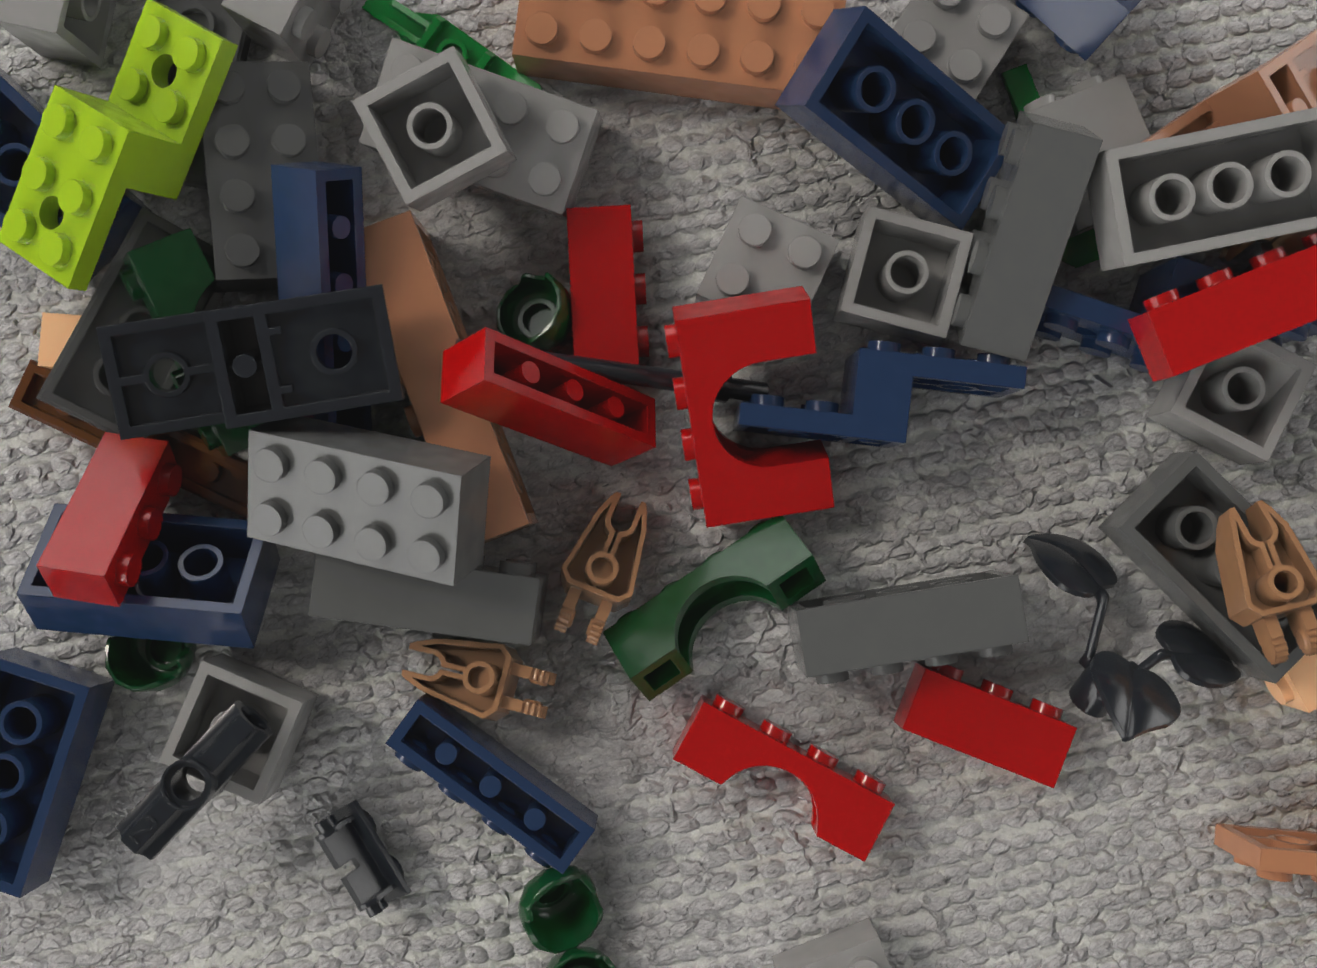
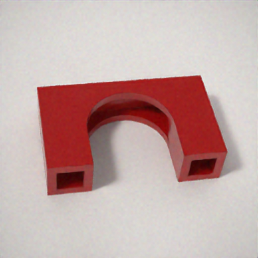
M796 286L673 306L674 324L664 325L668 356L669 358L680 357L682 377L672 378L677 411L688 409L691 428L680 429L685 461L696 460L698 478L688 479L693 511L703 509L706 527L708 528L834 508L829 457L821 439L769 448H751L737 444L727 438L713 421V407L719 390L740 369L759 362L817 353L811 301L804 287Z

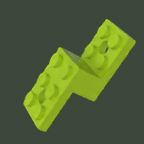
M146 0L108 101L54 85L47 107L43 111L41 123L28 158L23 165L22 174L11 204L4 216L0 230V242L66 288L86 291L126 188L177 200L238 45L162 3ZM175 64L177 67L176 76L169 85L168 73L171 66ZM59 208L64 212L60 225L58 223Z

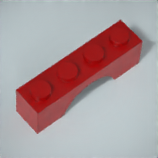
M717 693L714 701L702 695L673 748V760L720 785L741 770L755 766H772L790 772L800 779L809 790L812 802L811 826L816 836L865 862L895 806L891 798L883 792L886 783L861 769H857L853 776L836 767L839 758L817 745L811 744L806 751L791 743L789 740L792 733L764 718L761 725L750 721L742 716L745 711L743 706Z

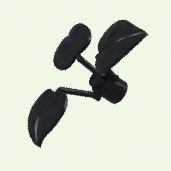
M1050 533L1035 534L1025 538L1023 543L1030 547L1037 565L1054 585L1074 596L1082 598L1094 596L1096 598L1097 606L1086 650L1079 660V663L1085 669L1070 688L1069 696L1074 705L1089 716L1101 718L1108 713L1123 742L1130 741L1147 732L1167 728L1180 716L1181 706L1170 686L1160 676L1149 671L1157 663L1171 660L1176 672L1183 679L1206 688L1228 687L1236 683L1241 677L1239 669L1233 665L1228 655L1210 637L1196 626L1179 620H1168L1159 625L1155 635L1164 649L1157 650L1139 665L1134 661L1129 662L1121 655L1111 651L1096 653L1109 602V594L1105 589L1113 588L1118 581L1113 568L1094 548L1075 538Z

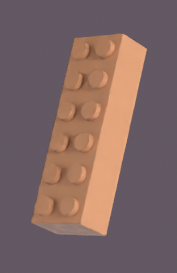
M519 0L512 57L517 72L531 77L779 109L775 106L777 100L833 9L845 8L846 0Z
M411 210L364 227L366 286L383 284L401 385L406 389L411 401V405L404 407L413 434L416 438L423 436L426 443L491 456L484 544L539 523L503 427L440 403L443 351L455 345L457 339L464 340L468 335L429 232Z

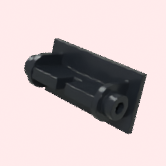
M357 800L329 813V816L314 825L319 833L315 839L320 844L333 868L336 870L350 860L356 867L341 878V881L355 902L359 912L365 910L371 918L389 906L387 902L412 892L404 879V871L401 864L388 853L377 835V828L373 818L367 811L361 808Z

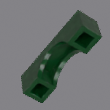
M191 228L127 252L123 258L127 268L119 271L132 300L135 302L143 299L152 319L195 312L202 293L215 280ZM174 360L178 369L170 372V375L178 389L184 381L185 374L182 366ZM222 423L198 427L197 429L209 451L218 448L221 456H230L248 448L249 429L260 424L226 429V424Z
M783 516L771 517L753 526L746 535L724 550L709 556L702 565L680 580L666 585L658 595L636 610L622 615L614 625L602 633L630 680L651 701L694 671L692 653L695 639L705 622L717 611L742 601H760L783 611L824 583L826 579L812 553Z

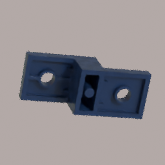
M1178 256L1140 275L1129 310L1052 285L1035 336L1050 341H1060L1062 336L1080 342L1079 350L1087 354L1109 358L1111 353L1130 359L1129 366L1131 368L1149 373L1128 319L1146 312L1142 301L1177 288L1181 298L1196 293L1199 289L1195 280L1220 270ZM1317 320L1268 340L1281 347L1283 343L1291 341H1306L1307 337L1317 335Z
M868 341L867 347L859 348L845 360L840 410L838 403L818 400H806V404H802L800 409L783 407L784 397L752 394L751 398L748 399V403L741 402L735 409L733 431L811 440L821 439V441L890 448L906 443L912 388L999 398L1025 389L1027 367L1010 365L1011 358L993 353H978L977 359L963 360L955 359L956 350L950 348L923 347L922 353L911 354L900 352L901 344L896 342Z

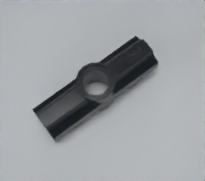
M240 700L235 701L181 759L166 768L161 780L116 826L120 832L121 841L134 854L143 855L150 860L156 858L212 798L223 792L228 781L271 737L273 731L270 729L268 721L254 708L245 705ZM189 767L197 769L204 777L205 786L203 792L196 791L189 785L186 777Z

